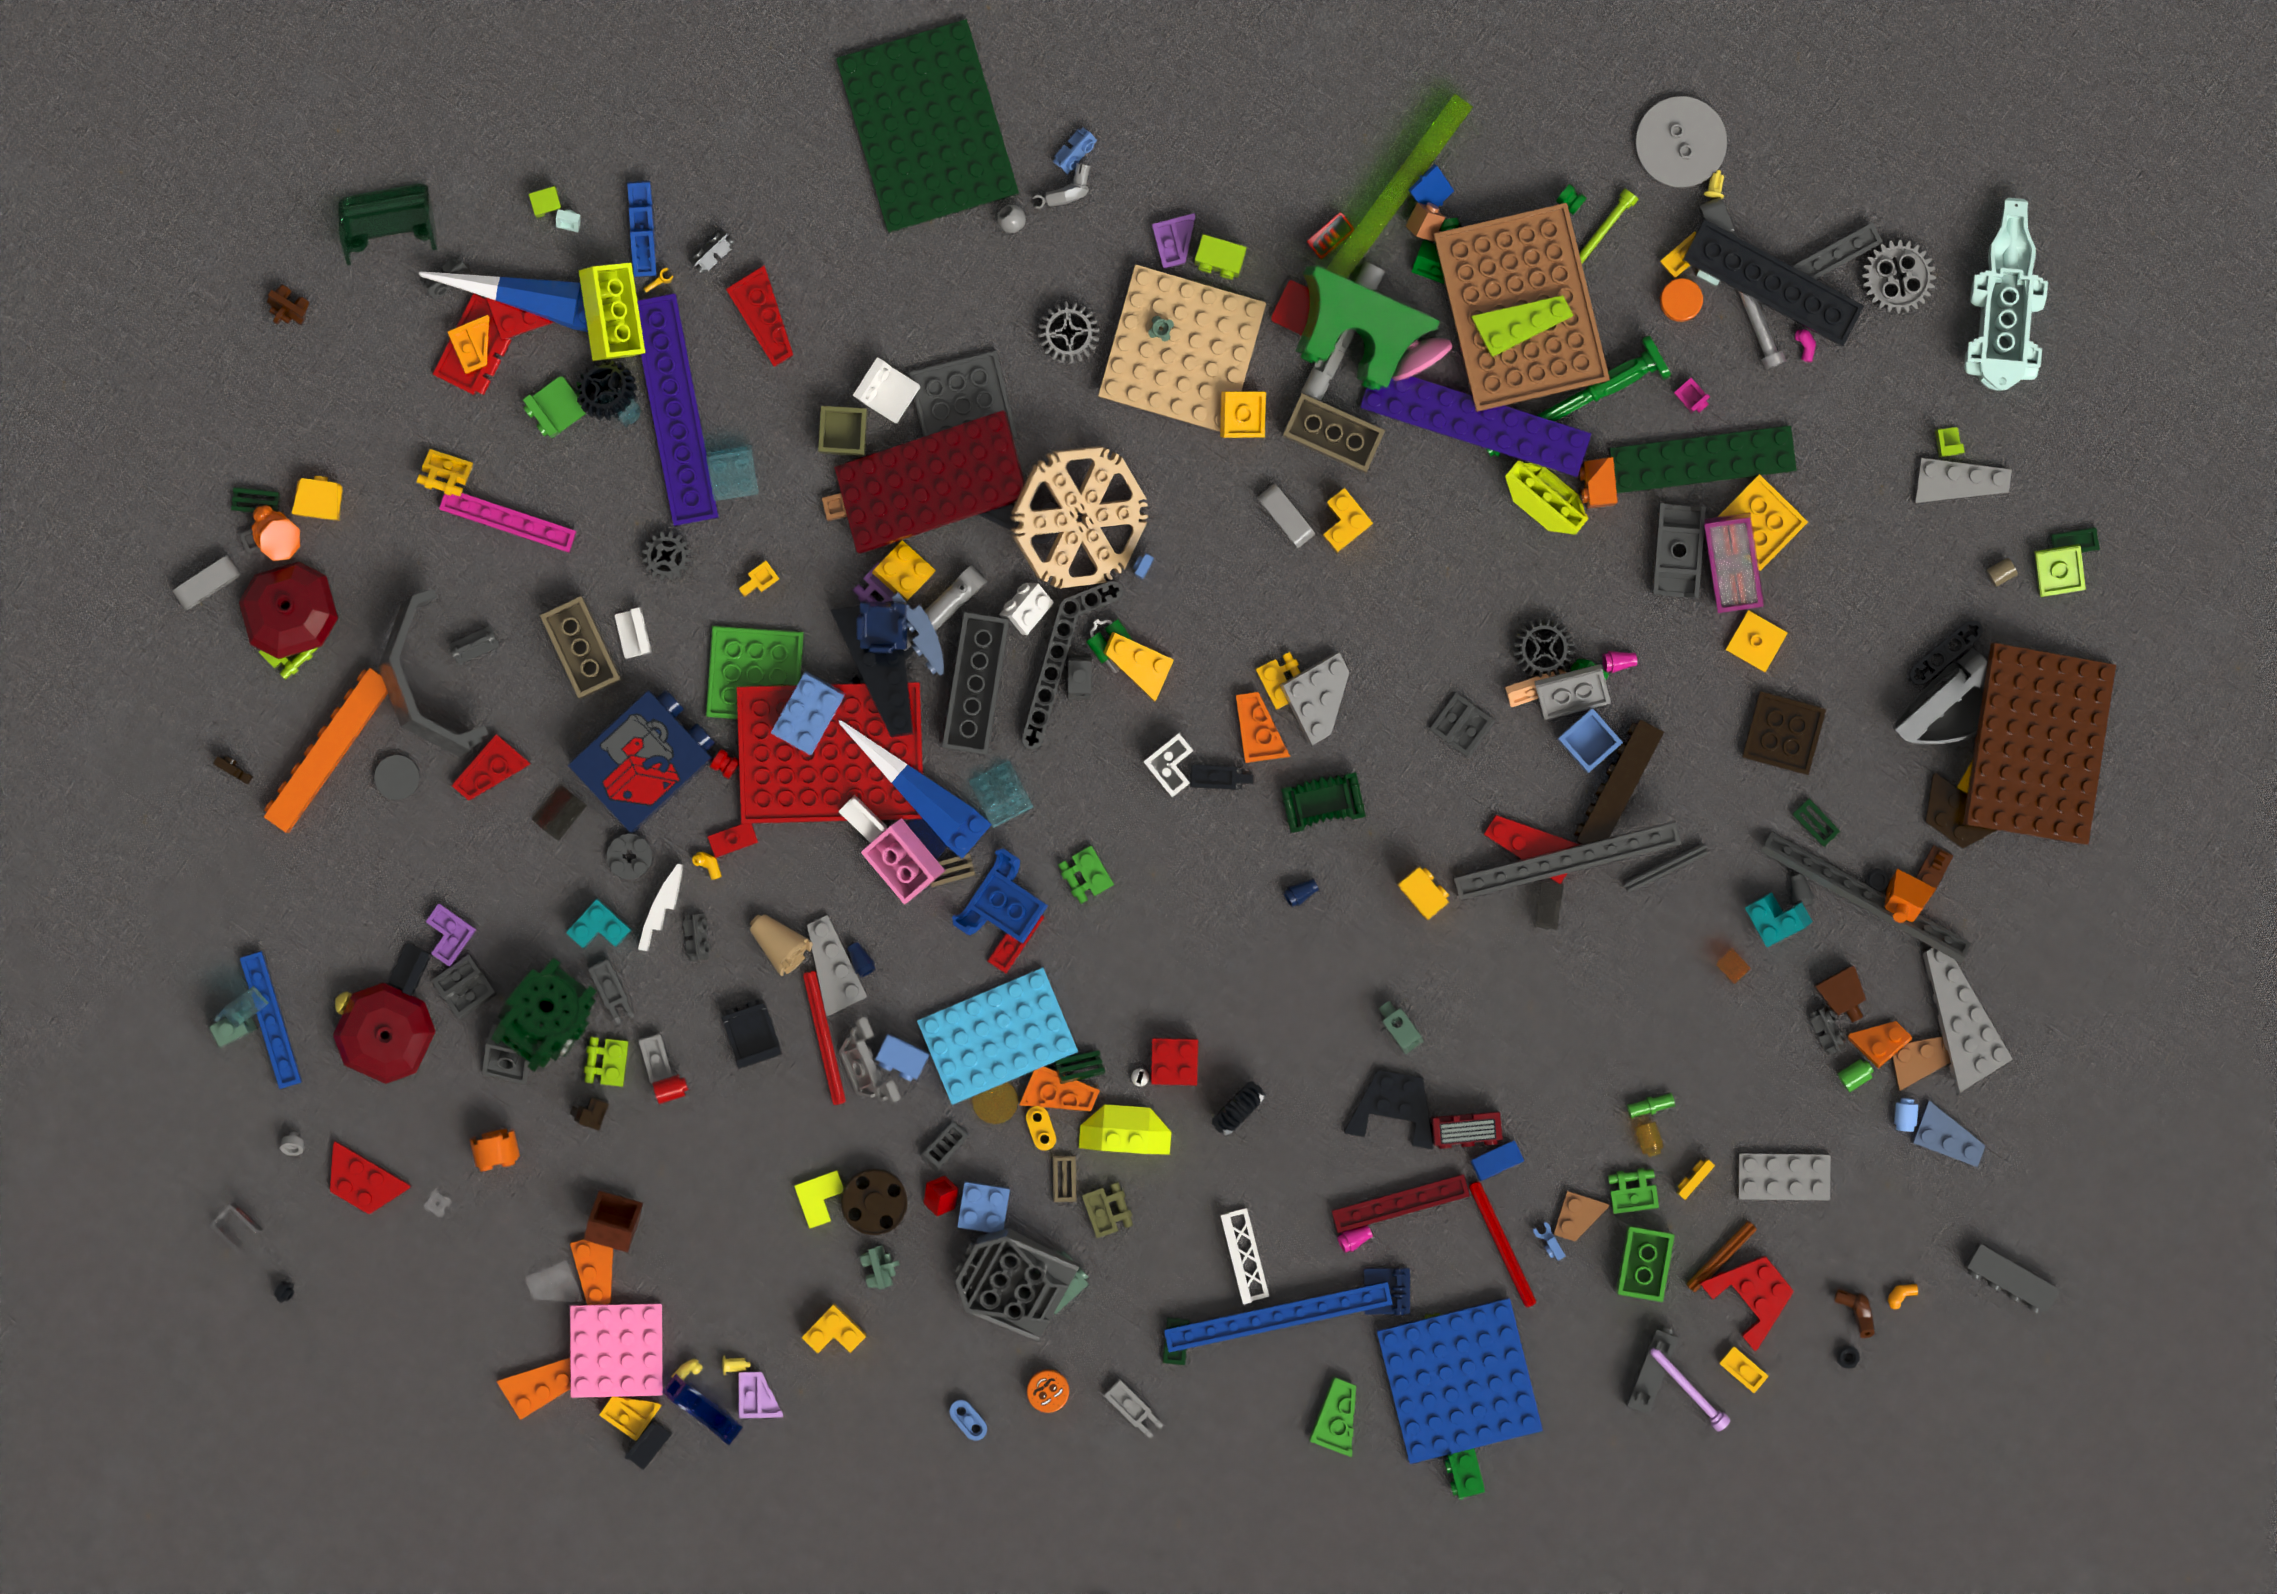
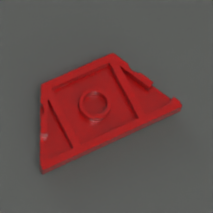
M334 1142L330 1182L331 1193L370 1215L411 1188L412 1185L339 1142Z

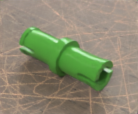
M1670 1092L1655 1098L1651 1096L1646 1097L1644 1101L1628 1104L1627 1109L1630 1118L1633 1119L1634 1117L1649 1113L1653 1115L1656 1114V1111L1675 1107V1102Z

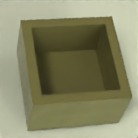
M821 406L818 452L822 454L865 456L868 410L866 408Z

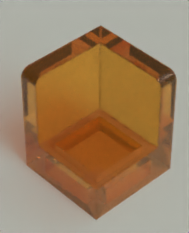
M1730 948L1727 951L1728 953L1716 965L1727 976L1726 978L1732 984H1735L1751 968Z

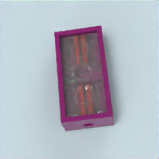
M1751 513L1705 519L1704 525L1718 613L1763 607L1764 599Z

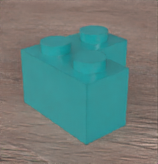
M1772 892L1745 907L1766 947L1793 935L1813 922L1802 902L1782 911Z
M596 899L566 934L582 948H586L598 933H601L611 944L617 947L633 929L600 899Z

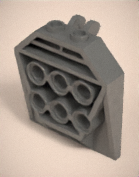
M1007 1228L978 1236L976 1241H969L966 1251L961 1256L962 1260H960L955 1270V1273L958 1274L955 1283L966 1312L1039 1341L1078 1271L1080 1264ZM1012 1255V1256H1014L1017 1260H1016V1261H1010V1260L1007 1259L1006 1256ZM1037 1268L1041 1271V1273H1033L1031 1269ZM1003 1274L1007 1279L1001 1280L996 1275ZM1021 1287H1028L1031 1291L1024 1292L1021 1290ZM986 1293H993L996 1295V1298H989ZM1016 1305L1021 1310L1015 1311L1010 1306Z

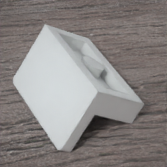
M641 608L616 614L615 620L624 657L628 659L652 653Z
M856 795L838 811L870 843L887 829V826Z

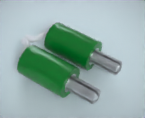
M1097 619L1093 622L1094 627L1090 631L1091 638L1086 643L1100 663L1106 662L1115 674L1120 669L1112 661L1110 663L1109 658L1103 653L1107 641L1100 632L1096 635L1093 634L1097 629V623L1100 625L1110 624L1105 628L1109 636L1114 632L1132 641L1134 640L1119 619L1114 622Z

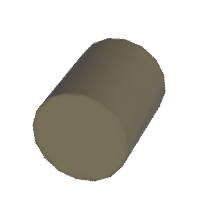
M2009 558L1986 569V573L1995 587L2018 575L2015 566Z

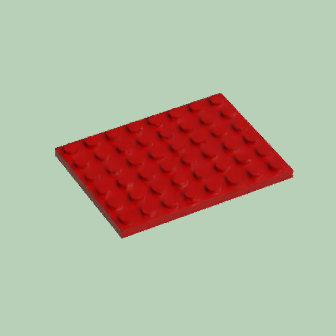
M908 682L914 734L892 738L865 683L830 684L846 694L812 755L771 733L797 685L737 686L741 824L847 821L838 811L854 795L880 820L922 819L839 724V721H843L923 774L920 682Z

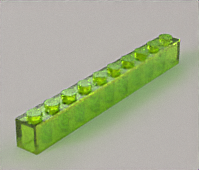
M1456 94L1452 96L1325 270L1348 280L1410 195L1408 190L1420 179V175H1424L1472 111L1473 106Z

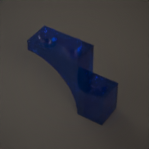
M677 1374L674 1375L662 1391L674 1404L704 1424L729 1446L743 1428L721 1405L706 1397L692 1383Z

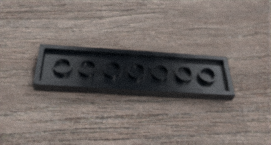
M1705 219L1702 221L1682 261L1841 347L1844 346L1864 308V305Z

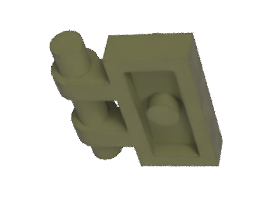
M1119 1182L1110 1185L1113 1194L1106 1196L1104 1188H1100L1082 1195L1097 1238L1119 1231L1116 1222L1120 1220L1123 1221L1125 1228L1133 1226L1131 1219L1133 1215L1131 1210L1127 1208L1124 1199L1126 1195L1124 1190H1121ZM1116 1201L1119 1210L1118 1214L1113 1215L1109 1205L1110 1202Z

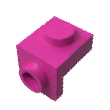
M1692 378L1674 392V395L1691 414L1695 410L1700 413L1709 405L1706 400L1710 396Z

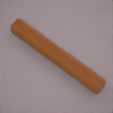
M1746 1222L1686 1283L1687 1287L1692 1292H1696L1701 1287L1699 1282L1709 1279L1757 1230L1751 1222Z

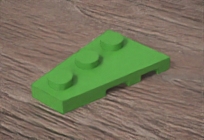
M1333 1376L1311 1432L1310 1442L1352 1457L1356 1385Z

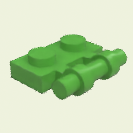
M1092 845L1072 856L1076 863L1075 866L1070 868L1066 860L1058 864L1062 871L1061 876L1067 880L1072 888L1071 893L1073 897H1077L1080 904L1088 900L1084 893L1086 890L1091 889L1093 895L1096 896L1114 885ZM1078 871L1081 872L1086 881L1081 886L1074 875Z
M1639 1168L1634 1172L1624 1173V1171H1617V1174L1608 1175L1609 1184L1618 1183L1619 1190L1610 1191L1613 1214L1659 1208L1656 1185L1647 1186L1646 1179L1655 1178L1653 1169L1644 1170V1168ZM1639 1181V1187L1626 1189V1182Z

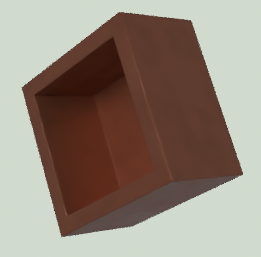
M599 1191L588 1219L584 1240L628 1252L639 1223L643 1203Z

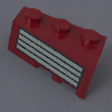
M1499 1111L1431 1117L1433 1145L1438 1146V1149L1452 1148V1144H1461V1147L1475 1146V1142L1483 1141L1484 1145L1498 1144L1497 1140H1502L1501 1115Z

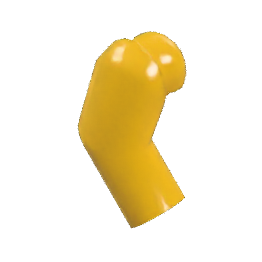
M697 852L693 855V864L707 868L711 880L722 877L717 859L714 856L705 852Z

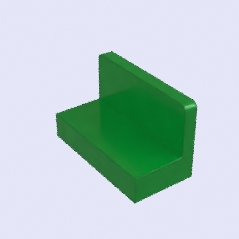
M1423 240L1412 273L1445 284L1435 243Z

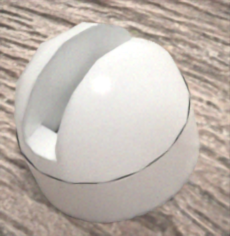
M1138 1068L1132 1072L1131 1080L1134 1085L1141 1087L1148 1083L1149 1074L1145 1069ZM1139 1072L1144 1073L1141 1083H1137Z

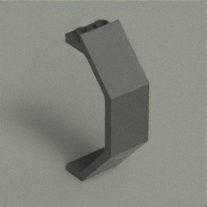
M433 588L413 595L401 604L378 668L400 727L460 757L469 752L470 748L483 742L482 738L488 735L486 727L483 726L463 734H454L420 715L399 661L415 609L428 604L437 597Z

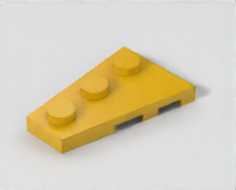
M1112 632L1103 653L1121 671L1127 674L1150 699L1156 702L1174 660Z

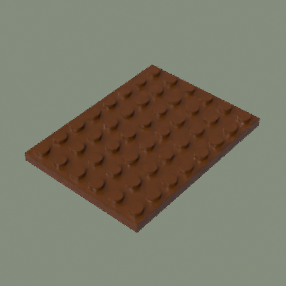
M1991 643L1964 813V825L2089 845L2116 670L2115 664Z

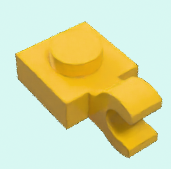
M764 561L748 573L751 580L741 586L739 591L744 597L756 588L762 593L780 579L768 562Z

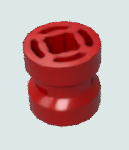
M721 748L712 761L710 768L714 771L721 770L722 775L729 780L739 766V759L728 757V752Z

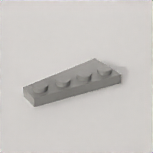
M1920 458L1915 503L2008 493L2012 470Z

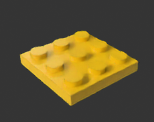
M1760 474L1718 516L1751 513L1759 571L1808 523ZM1751 554L1743 555L1752 563Z

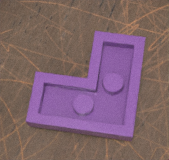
M440 903L426 920V923L444 935L431 954L451 967L477 929Z

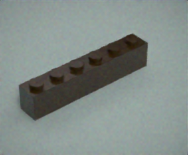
M1641 719L1637 723L1632 722L1627 731V734L1630 735L1626 743L1623 742L1616 753L1619 755L1616 764L1611 762L1606 772V775L1609 776L1606 783H1600L1595 793L1598 796L1595 804H1589L1585 815L1588 816L1585 823H1580L1574 833L1577 836L1576 842L1586 844L1611 836L1664 731Z

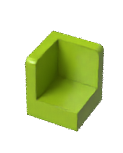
M555 186L529 193L533 211L537 218L546 216L545 213L561 208L557 194L558 191Z
M1957 427L1935 430L1939 457L1964 453L1963 443L1960 444Z

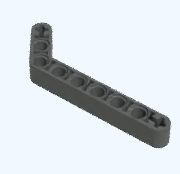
M1110 581L1065 598L1061 602L1022 736L1023 745L1027 749L1036 750L1043 743L1078 617L1119 601L1123 595V589L1118 582ZM1109 586L1119 589L1116 593L1117 597L1105 596L1106 602L1102 603L1098 590L1102 589V592L1106 593L1109 591ZM1088 594H1095L1098 597V602L1094 606H1088L1085 603V597ZM1067 602L1076 604L1077 610L1074 614L1064 612L1063 608ZM1059 625H1069L1070 633L1067 636H1060L1057 632ZM1054 646H1061L1064 649V655L1061 658H1054L1051 655V650ZM1050 667L1058 671V676L1055 680H1048L1045 677V671ZM1046 689L1051 692L1052 697L1048 702L1039 700L1038 695L1041 690ZM1037 711L1045 714V721L1042 724H1036L1032 720L1033 714ZM1029 725L1035 728H1043L1042 733L1037 731L1036 738L1039 739V742L1034 743L1033 746H1029V741L1026 740V737H1030L1033 729H1028Z

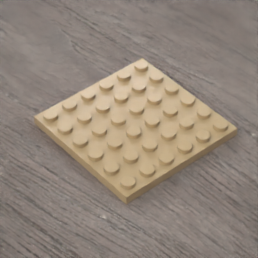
M1135 264L1097 397L1220 432L1221 391H1242L1266 302ZM1160 316L1161 319L1173 321L1174 326L1171 328L1168 341L1164 342L1161 338H1151L1148 331L1152 328L1153 317Z

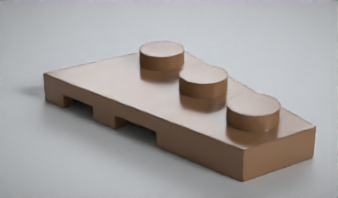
M1943 1036L1909 1042L1892 1056L1898 1091L1905 1089L1951 1062L1949 1053L1945 1049Z

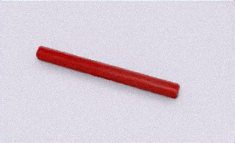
M815 971L806 972L803 974V979L833 1105L843 1104L846 1102L817 974Z
M1476 1181L1470 1184L1469 1189L1525 1307L1528 1308L1535 1305L1536 1299L1481 1183Z

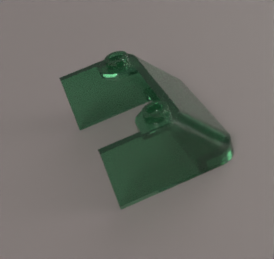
M424 184L347 196L338 203L339 238L346 265H351V252L363 251L369 245V239L412 231L417 239L423 241L430 239L432 251L437 250L436 227L428 186Z

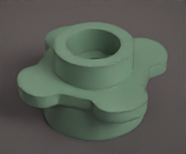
M1160 316L1153 317L1152 328L1148 331L1151 338H1161L1164 342L1170 339L1169 333L1174 326L1173 321L1161 319Z

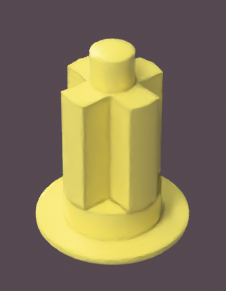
M1717 170L1710 177L1708 191L1704 192V195L1708 198H1724V195L1721 194L1724 175H1721L1720 170Z
M725 1355L722 1357V1372L724 1376L726 1372H745L746 1368L751 1366V1363L746 1362L745 1358L725 1359Z

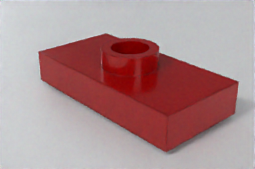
M752 823L741 824L708 836L715 858L759 843Z

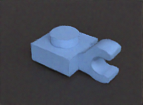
M1544 1222L1543 1224L1546 1227L1545 1233H1538L1536 1228L1533 1229V1233L1536 1237L1545 1239L1548 1245L1544 1246L1548 1255L1550 1258L1555 1256L1556 1260L1559 1261L1565 1257V1254L1553 1236L1550 1225Z

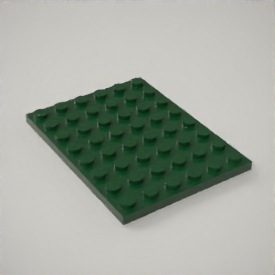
M967 19L836 58L888 233L1019 194Z

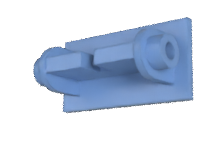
M1084 127L1080 130L1077 129L1068 140L1073 146L1071 149L1064 145L1054 156L1053 162L1058 167H1061L1067 175L1076 168V163H1079L1083 156L1089 153L1097 142L1092 133Z

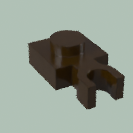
M227 755L224 758L217 756L213 763L214 765L245 784L250 783L253 776L237 767L236 760Z

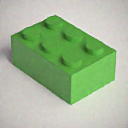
M1627 1225L1616 1287L1618 1295L1663 1302L1675 1234Z

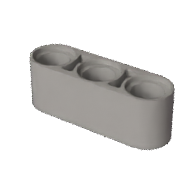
M1275 483L1257 497L1262 506L1297 548H1300L1316 535Z
M225 556L175 588L173 593L186 611L237 579L241 574L229 556Z

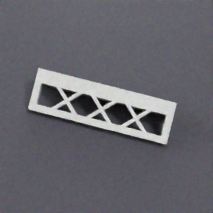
M1247 1208L1220 1214L1243 1304L1269 1297ZM1244 1214L1246 1223L1241 1231L1233 1227L1230 1217ZM1246 1227L1248 1229L1249 1236L1243 1233ZM1234 1230L1239 1233L1237 1238L1235 1237ZM1241 1235L1251 1241V1246L1247 1253L1238 1248L1237 1242ZM1252 1249H1253L1254 1257H1252L1251 1255H1249ZM1240 1253H1242L1243 1255H1245V1257L1243 1258L1242 1261H1241ZM1247 1257L1256 1262L1257 1268L1253 1275L1243 1269V1264ZM1257 1272L1259 1273L1260 1280L1255 1277ZM1245 1275L1251 1277L1248 1283L1246 1281ZM1253 1279L1262 1284L1264 1293L1250 1296L1248 1287Z

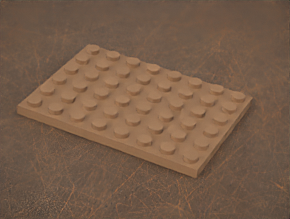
M1567 203L1433 234L1476 412L1610 380ZM1564 296L1574 315L1573 317L1492 358L1471 319V316Z

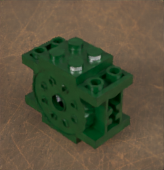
M554 957L541 973L532 968L505 1001L497 1016L502 1021L491 1038L497 1044L502 1041L529 1062L528 1068L533 1072L539 1066L544 1068L551 1058L556 1061L560 1055L562 1057L567 1055L574 1042L579 1040L590 1022L587 1020L591 1014L589 1011L596 1001L593 997L597 990L592 986L586 989L559 968L560 962Z

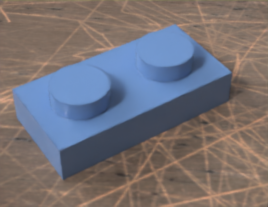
M1145 554L1144 558L1138 557L1133 567L1136 570V577L1144 579L1154 561V557Z

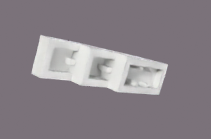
M683 864L676 865L655 898L642 931L638 950L649 951L653 929L662 930L666 908L675 910Z

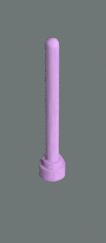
M1652 1348L1650 1351L1651 1355L1710 1417L1711 1426L1717 1432L1726 1428L1730 1423V1418L1724 1412L1716 1411L1660 1350Z

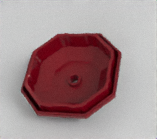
M299 561L255 574L239 600L250 645L277 659L322 647L339 619L327 576ZM289 603L288 609H282L283 604Z
M382 982L352 993L333 1033V1037L345 1066L387 1084L417 1072L436 1031L425 1001L405 994L401 990ZM382 1031L389 1032L387 1039L381 1038L380 1034Z

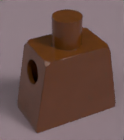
M1850 965L1814 985L1815 990L1836 1015L1846 1012L1851 1023L1864 1017L1858 1005L1866 1001V997L1854 965Z

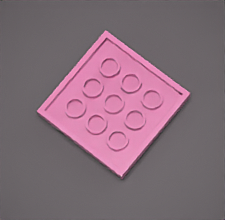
M661 1303L570 1305L571 1398L663 1395Z

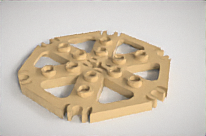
M1097 446L1052 451L1054 455L1047 454L1049 458L1048 465H1045L1040 460L1037 462L1038 465L1034 464L1012 513H1020V516L1014 515L1011 517V520L1019 521L1020 524L1019 527L1012 528V532L1019 535L1012 536L1037 578L1047 582L1049 577L1052 576L1050 583L1052 586L1066 588L1107 583L1105 578L1110 581L1113 579L1110 575V571L1113 568L1119 574L1122 573V569L1125 570L1147 524V521L1143 519L1148 518V515L1140 514L1139 512L1141 507L1148 506L1147 503L1139 501L1146 499L1124 459L1116 453H1112L1108 459L1109 449ZM1090 458L1093 462L1078 491L1066 471V464L1070 460ZM1120 473L1131 491L1130 499L1100 503L1112 477ZM1044 481L1059 507L1031 510L1029 506L1039 483ZM1077 512L1084 514L1081 517L1082 522L1076 521V519L1078 518ZM1130 524L1132 533L1124 550L1116 554L1100 527ZM1059 532L1046 561L1042 562L1031 545V538L1036 534ZM1080 544H1082L1096 571L1092 575L1071 577L1069 575V568Z

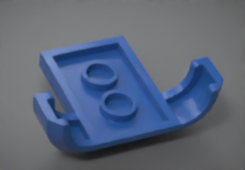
M1005 849L996 850L997 858L994 866L964 911L959 915L952 916L953 925L967 935H972L988 920L1019 942L1024 943L1048 905L1013 882L1020 867L1019 858Z

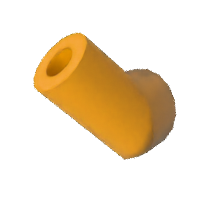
M1917 1284L1896 1286L1888 1296L1889 1307L1891 1309H1898L1901 1307V1303L1906 1296L1918 1295Z

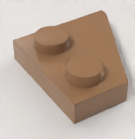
M1566 1191L1553 1235L1576 1241L1606 1211L1609 1204Z

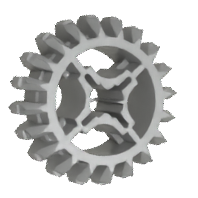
M1064 302L1065 309L1061 310L1059 304H1056V313L1048 309V313L1051 316L1050 319L1042 316V320L1047 322V324H1039V329L1045 330V332L1039 333L1038 337L1046 338V340L1042 341L1040 345L1041 347L1049 346L1045 350L1046 354L1054 351L1052 355L1053 360L1058 355H1061L1060 363H1064L1065 357H1069V363L1073 364L1074 356H1077L1078 361L1081 362V353L1089 357L1090 353L1086 349H1096V346L1091 344V341H1099L1097 336H1092L1093 333L1100 332L1099 328H1092L1093 325L1097 324V319L1089 321L1093 313L1090 311L1084 315L1085 306H1082L1080 311H1077V303L1075 302L1072 309H1068V302ZM1064 315L1063 327L1050 331L1053 322ZM1071 315L1082 319L1087 328L1073 326ZM1067 322H1069L1071 331H1075V335H1072V338H1070L1071 344H1069L1067 336L1061 334L1063 330L1066 331ZM1082 335H1088L1085 343L1079 349L1074 350V340ZM1050 338L1063 339L1066 342L1067 351L1057 348Z

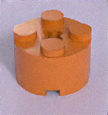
M512 1128L508 1133L507 1129H500L481 1134L482 1139L476 1140V1136L469 1139L475 1166L479 1167L480 1172L493 1169V1165L501 1164L502 1167L514 1165L515 1161L520 1157L515 1131Z

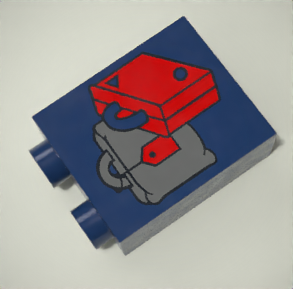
M666 689L658 697L648 690L568 765L630 833H635L714 759L707 750L715 744V741L698 723L689 730L682 725L676 717L684 708Z

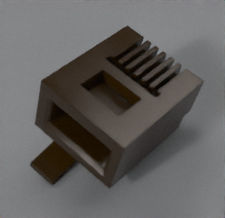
M591 1095L587 1109L580 1105L578 1108L573 1106L570 1115L575 1117L574 1121L578 1122V1124L600 1131L609 1102Z

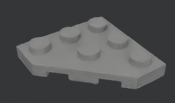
M1335 652L1280 685L1309 745H1314L1332 734L1349 676V670L1340 652Z

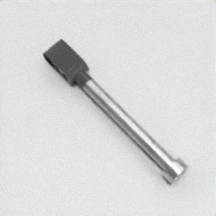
M1720 197L1698 205L1703 220L1705 219L1736 236ZM1739 292L1765 355V358L1761 359L1765 370L1786 362L1783 351H1777L1758 302Z

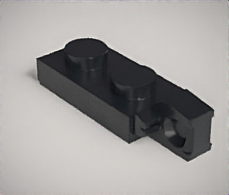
M1191 765L1190 787L1242 789V783L1254 784V775L1242 774L1243 768Z

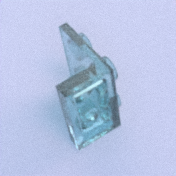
M752 445L707 452L706 459L714 501L757 495L759 493Z
M1006 761L970 780V784L993 828L1033 808L1010 761Z

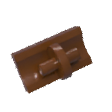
M283 284L275 291L271 290L268 294L267 304L272 306L269 312L275 315L273 323L278 325L281 321L289 324L293 320L302 325L305 321L309 301L299 296L293 304L287 300L292 291Z

